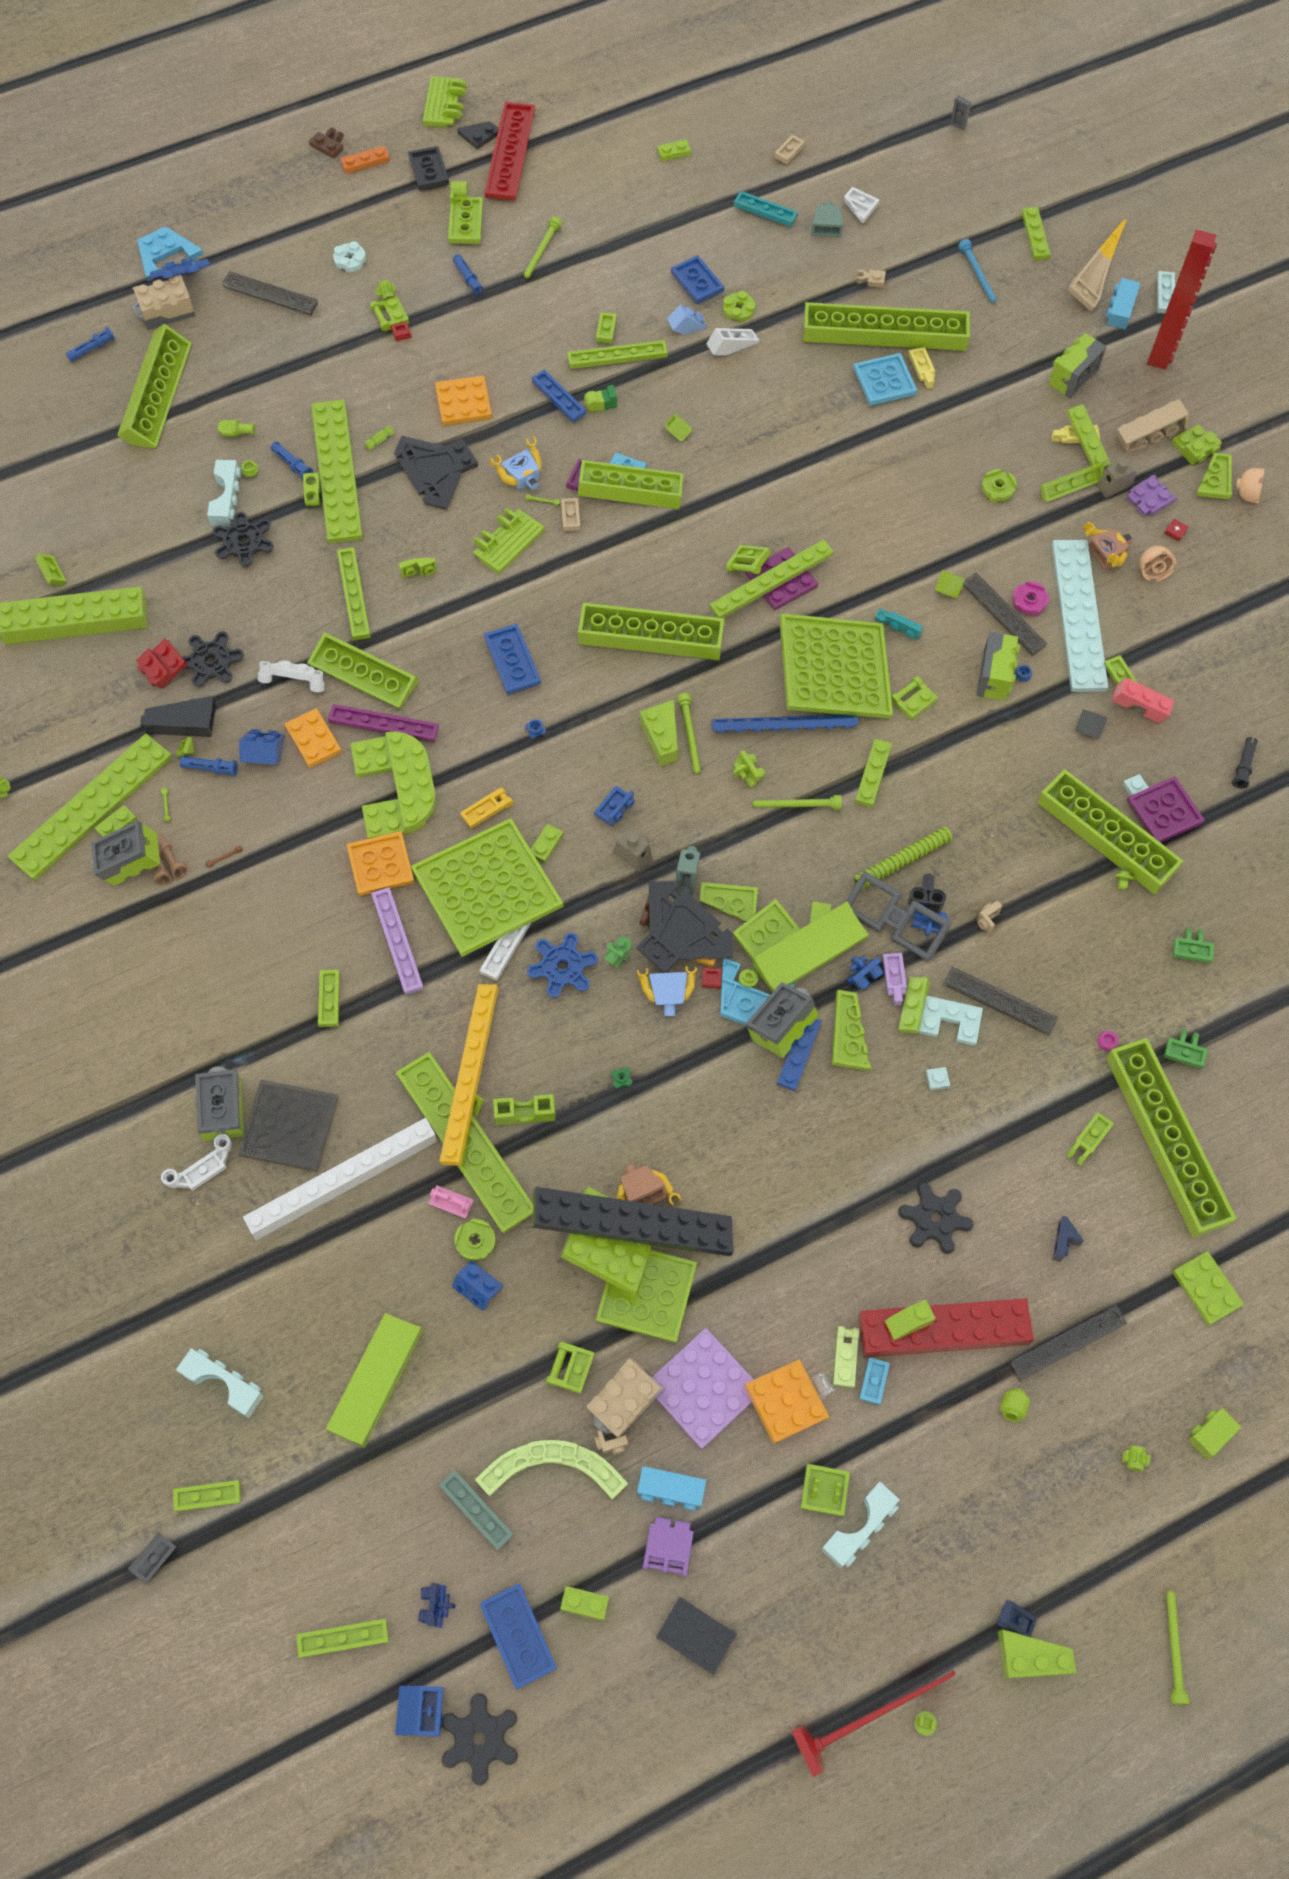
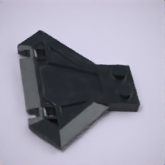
M401 436L394 452L396 458H403L400 465L418 494L426 495L422 498L424 504L443 509L448 508L461 474L478 467L477 460L462 438L444 446Z
M675 881L648 882L650 934L636 949L662 973H666L678 960L733 958L732 932L728 929L722 932L718 928L721 922L686 891L681 894L676 891L679 885ZM670 895L675 899L673 902L668 899ZM712 933L717 937L716 940L710 937Z

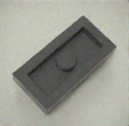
M959 95L955 98L950 124L961 130L966 128L971 101Z
M158 1532L128 1568L129 1571L147 1583L176 1546Z

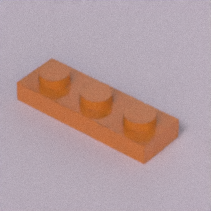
M385 146L342 157L340 161L347 174L389 162L390 156Z

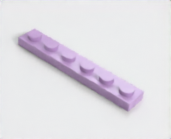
M390 887L371 893L405 995L423 990V984Z

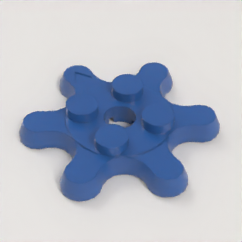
M190 258L182 259L181 263L177 264L174 261L167 262L165 266H162V269L150 271V278L160 276L168 278L178 274L199 271V268L210 266L211 264L208 259L195 261Z
M574 933L566 934L563 943L559 946L551 945L546 939L538 940L536 949L542 954L543 959L540 963L532 964L527 969V974L531 978L546 977L549 980L547 994L552 998L558 997L561 994L562 987L568 984L574 985L579 991H586L590 986L589 980L583 976L582 971L585 967L595 965L598 961V956L594 952H578L576 949L578 936ZM565 962L568 964V967L561 970L558 969L557 965Z

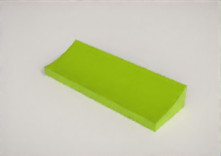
M582 460L578 496L680 509L684 473Z
M325 632L307 662L308 665L401 710L409 695L420 683L416 676Z
M847 901L753 958L752 966L770 990L774 992L781 982L789 986L868 939L869 934L861 925Z
M387 1313L384 1314L326 1427L327 1431L358 1446L366 1447L423 1333L420 1326L408 1323Z

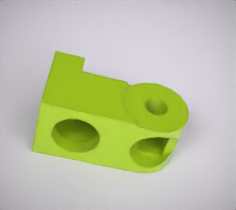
M303 473L305 505L318 506L320 505L321 488L319 473ZM314 478L316 481H308V479Z

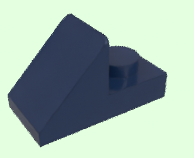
M1062 1216L1058 1222L1052 1260L1059 1262L1065 1256H1068L1070 1244L1080 1246L1084 1242L1067 1216Z
M1006 1600L997 1625L1013 1633L1031 1637L1037 1618L1014 1602Z

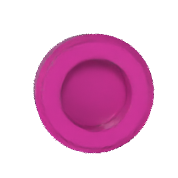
M1105 1031L1101 1033L1097 1042L1103 1051L1110 1052L1117 1047L1119 1040L1115 1033Z

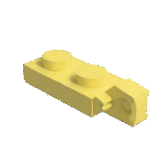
M925 347L909 350L908 356L918 379L924 381L926 389L933 388L935 369Z
M1066 425L1064 428L1053 430L1052 442L1080 443L1072 425ZM1093 425L1100 439L1098 425Z

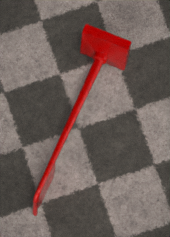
M952 1670L951 1673L822 1738L817 1737L814 1739L804 1724L794 1729L792 1734L812 1776L815 1777L825 1769L820 1752L824 1751L826 1746L954 1677L956 1672Z

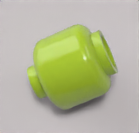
M1021 1389L1007 1390L1003 1394L1000 1411L1006 1420L1019 1422L1027 1417L1030 1399Z

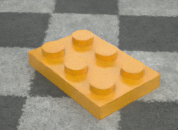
M317 708L284 723L286 730L309 768L342 753L340 746Z

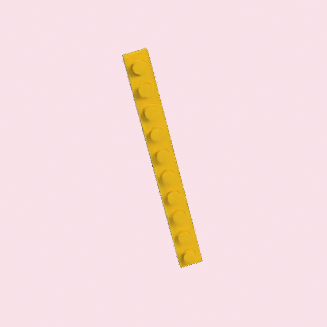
M478 984L440 1157L442 1165L461 1166L499 990L497 985Z

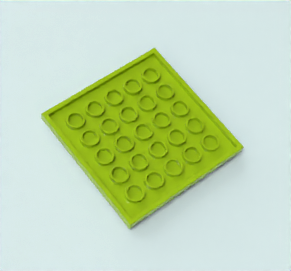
M781 613L779 620L787 710L891 719L893 709L883 623Z
M512 818L411 866L412 872L461 957L564 907L561 898Z

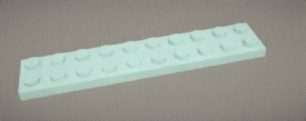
M1053 540L1052 551L1071 692H1107L1108 681L1104 664L1105 660L1088 540Z

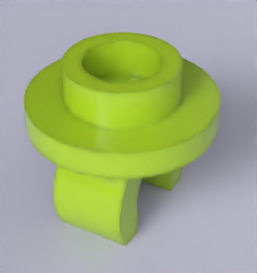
M1119 871V874L1114 875L1115 878L1119 879L1117 889H1127L1128 881L1134 879L1130 872Z
M743 970L739 975V983L746 988H753L758 982V975L753 970Z
M922 1711L916 1715L914 1726L919 1734L928 1736L935 1732L937 1720L932 1713Z

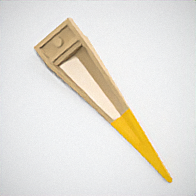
M1126 219L1120 223L1073 278L1072 283L1067 289L1090 311L1096 307L1101 298L1108 269Z

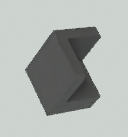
M1083 709L1076 730L1086 735L1100 738L1107 717Z

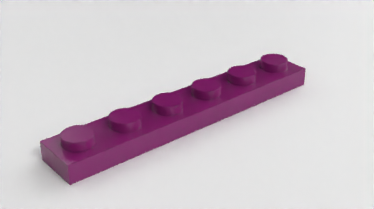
M337 704L332 705L328 717L329 723L380 733L401 732L417 740L435 743L439 730V724Z

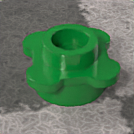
M625 1067L623 1070L614 1069L611 1072L615 1088H623L632 1084L629 1068Z

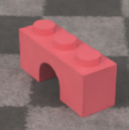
M1127 677L1116 685L1111 700L1125 708L1132 705L1145 708L1143 716L1157 723L1170 716L1174 700Z

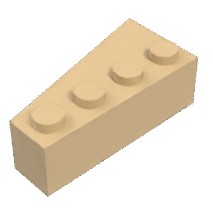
M1180 399L1171 401L1159 409H1154L1145 416H1140L1128 424L1121 425L1117 428V439L1125 452L1128 453L1144 448L1150 442L1153 444L1159 443L1165 437H1168V439L1174 438L1175 434L1188 430L1189 413Z

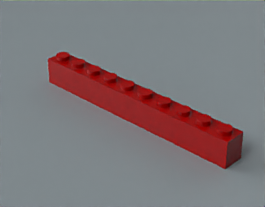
M1195 230L1147 365L1166 370L1168 363L1172 364L1175 356L1173 352L1176 353L1179 346L1177 340L1181 341L1184 332L1181 329H1185L1188 322L1186 316L1190 317L1193 309L1191 304L1195 305L1198 296L1195 293L1200 292L1203 283L1200 280L1205 279L1208 270L1205 267L1210 266L1213 257L1210 254L1215 253L1218 244L1215 243L1216 234Z

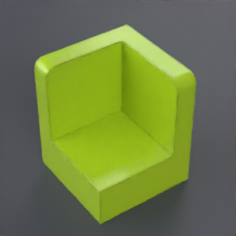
M676 412L665 424L666 429L680 442H683L693 430L690 424Z
M942 570L935 590L958 598L965 578Z

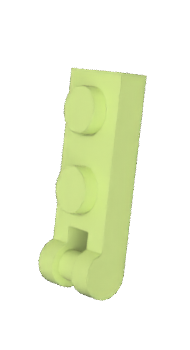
M838 1326L833 1386L855 1387L859 1328H852L851 1330L845 1329L844 1326ZM844 1337L851 1338V1344L843 1343Z

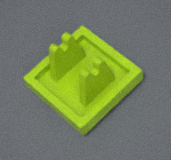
M807 1464L800 1509L844 1517L850 1472Z

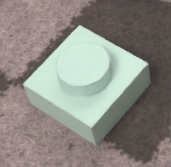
M1140 774L1125 780L1122 784L1129 796L1149 788Z
M946 1067L926 1070L930 1091L950 1087Z

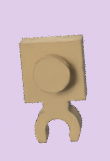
M870 269L869 273L864 270H858L857 283L868 282L867 286L883 288L886 271Z

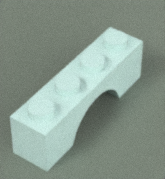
M216 460L214 468L216 483L224 487L225 491L219 498L209 501L207 517L210 526L231 527L235 515L234 506H237L236 492H239L238 478H241V468L238 467L236 460Z
M191 1348L176 1371L196 1385L208 1379L223 1380L229 1389L228 1404L236 1411L250 1418L264 1397L259 1392L261 1388L252 1382L249 1385L242 1381L244 1377L235 1371L229 1373L225 1370L227 1366L220 1361L212 1362L208 1359L210 1355L203 1350L198 1349V1351H195Z
M879 1482L863 1500L867 1508V1522L864 1528L853 1534L837 1531L821 1551L840 1569L844 1565L849 1567L856 1559L854 1553L857 1549L863 1550L871 1541L868 1536L873 1531L877 1534L885 1525L882 1522L885 1516L891 1517L899 1507L896 1504L900 1499Z

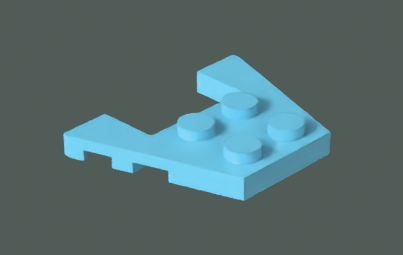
M166 226L137 240L147 281L154 279L150 278V271L158 270L155 263L182 250L191 260L203 255L200 247Z
M725 958L722 969L720 1016L746 1026L748 1020L768 999L770 994L754 988H746L740 983L735 982L740 964Z

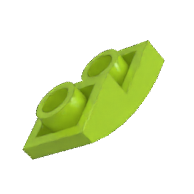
M416 558L398 563L400 575L403 579L411 577L418 572L421 577L437 571L435 558Z

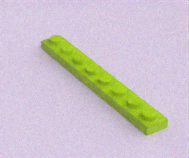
M823 539L710 603L709 609L717 618H725L833 556L834 550Z

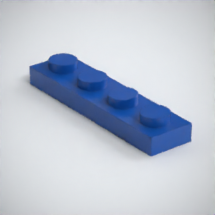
M545 369L532 377V382L572 423L586 415V410Z
M816 1019L811 1026L807 1025L799 1040H794L779 1076L778 1086L796 1091L822 1020Z

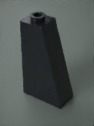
M208 696L146 708L144 716H141V726L144 727L146 734L212 737L217 705L214 697Z

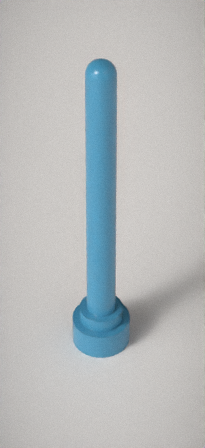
M964 239L959 243L958 248L961 253L967 256L990 302L994 303L996 302V297L972 253L973 246L969 239Z

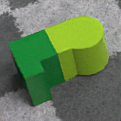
M614 385L607 386L606 390L590 391L584 395L587 409L591 412L617 408V395Z

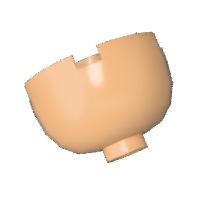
M1265 468L1248 469L1243 473L1241 479H1237L1236 489H1239V495L1243 500L1259 503Z
M1158 545L1150 547L1143 552L1139 566L1145 579L1151 581L1150 579L1157 578L1156 581H1161L1173 573V568L1177 562L1173 553L1167 547Z

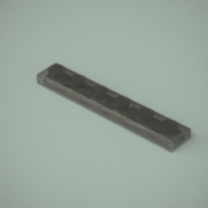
M229 271L222 282L224 288L308 315H312L318 305V301L315 298Z
M977 572L965 579L963 586L1012 636H1018V642L1032 656L1046 647L1047 643Z
M953 966L944 980L943 985L1050 1036L1058 1020L1057 1016Z
M1117 1305L1012 1360L1008 1364L1018 1381L1021 1382L1124 1327L1128 1323Z

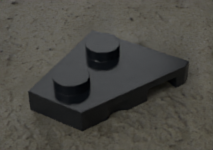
M487 121L460 127L457 129V133L478 150L497 137L499 128L492 122Z

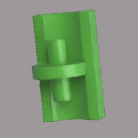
M618 938L615 946L610 942L607 944L606 947L609 951L604 957L605 960L616 968H619L623 960L629 962L631 957L626 954L632 948L629 938Z

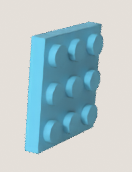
M901 353L853 365L854 372L869 406L917 395V388Z

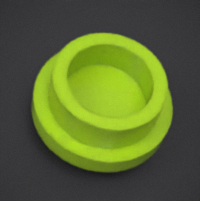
M251 460L245 461L241 467V472L246 477L255 476L259 470L257 464Z

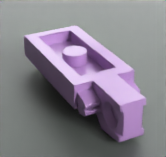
M902 953L883 954L882 961L888 996H892L894 1006H902V995H906L907 989Z

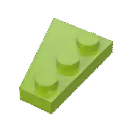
M1214 453L1196 496L1230 500L1232 496V454Z
M701 882L700 903L747 922L756 915L758 887Z

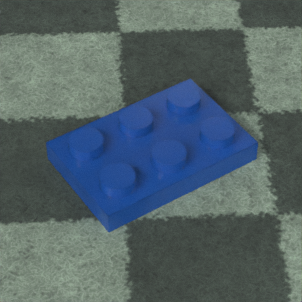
M698 255L671 268L672 275L696 304L724 291V285Z

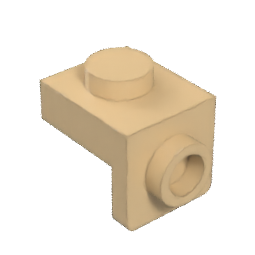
M998 900L993 904L988 903L985 905L977 918L979 927L988 934L992 932L995 926L991 919L997 916L1002 908Z
M598 1430V1437H594L597 1449H602L603 1455L610 1452L613 1455L620 1454L628 1447L626 1435L605 1442L602 1430Z

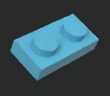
M869 1357L859 1400L880 1406L890 1363Z

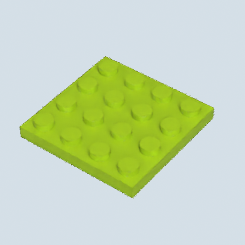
M589 1186L584 1190L583 1193L588 1195L607 1197ZM569 1233L560 1257L634 1295L637 1292L652 1245Z
M650 1250L637 1292L634 1295L606 1281L596 1322L676 1344L697 1262Z

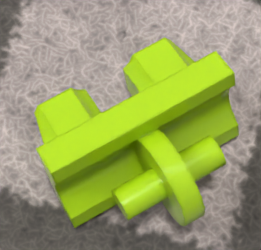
M743 750L739 752V757L734 761L736 769H734L733 775L735 777L741 776L743 780L745 779L748 786L752 788L756 785L757 781L763 779L766 772L763 768H756L754 766L757 762L754 754H747Z

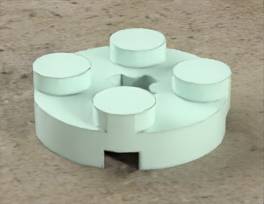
M353 241L334 248V263L340 270L342 268L346 272H355L363 267V263L366 262L365 251L359 246L358 242Z

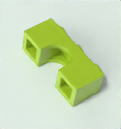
M553 1094L533 1096V1100L527 1102L514 1101L513 1097L493 1099L496 1126L556 1121Z

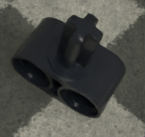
M931 873L923 875L922 887H915L911 890L908 906L912 901H916L935 913L943 909L946 894L942 890L933 889L934 875H931ZM933 899H936V900H938V901H940V902H939V903H936V902L933 901Z

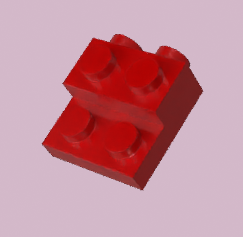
M166 638L153 650L148 648L136 660L139 664L137 666L138 670L144 675H148L147 681L152 686H158L162 689L188 665Z

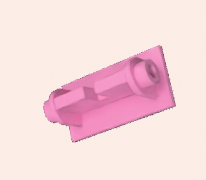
M436 1186L430 1193L432 1197L428 1204L466 1219L474 1200Z

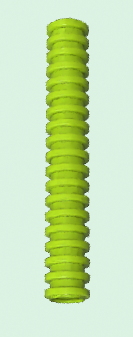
M943 826L941 829L936 830V832L923 837L922 840H918L917 843L914 842L907 848L898 851V854L894 853L893 856H889L888 859L885 858L863 872H867L882 880L888 877L889 873L893 874L899 868L902 869L904 866L909 865V863L922 858L923 855H927L928 852L931 853L938 847L947 844V841H952V834L947 827ZM863 872L854 876L855 885ZM866 881V883H865V885L863 886L862 890H864L865 887L868 888L870 885H873V884H871V883H869L868 881Z

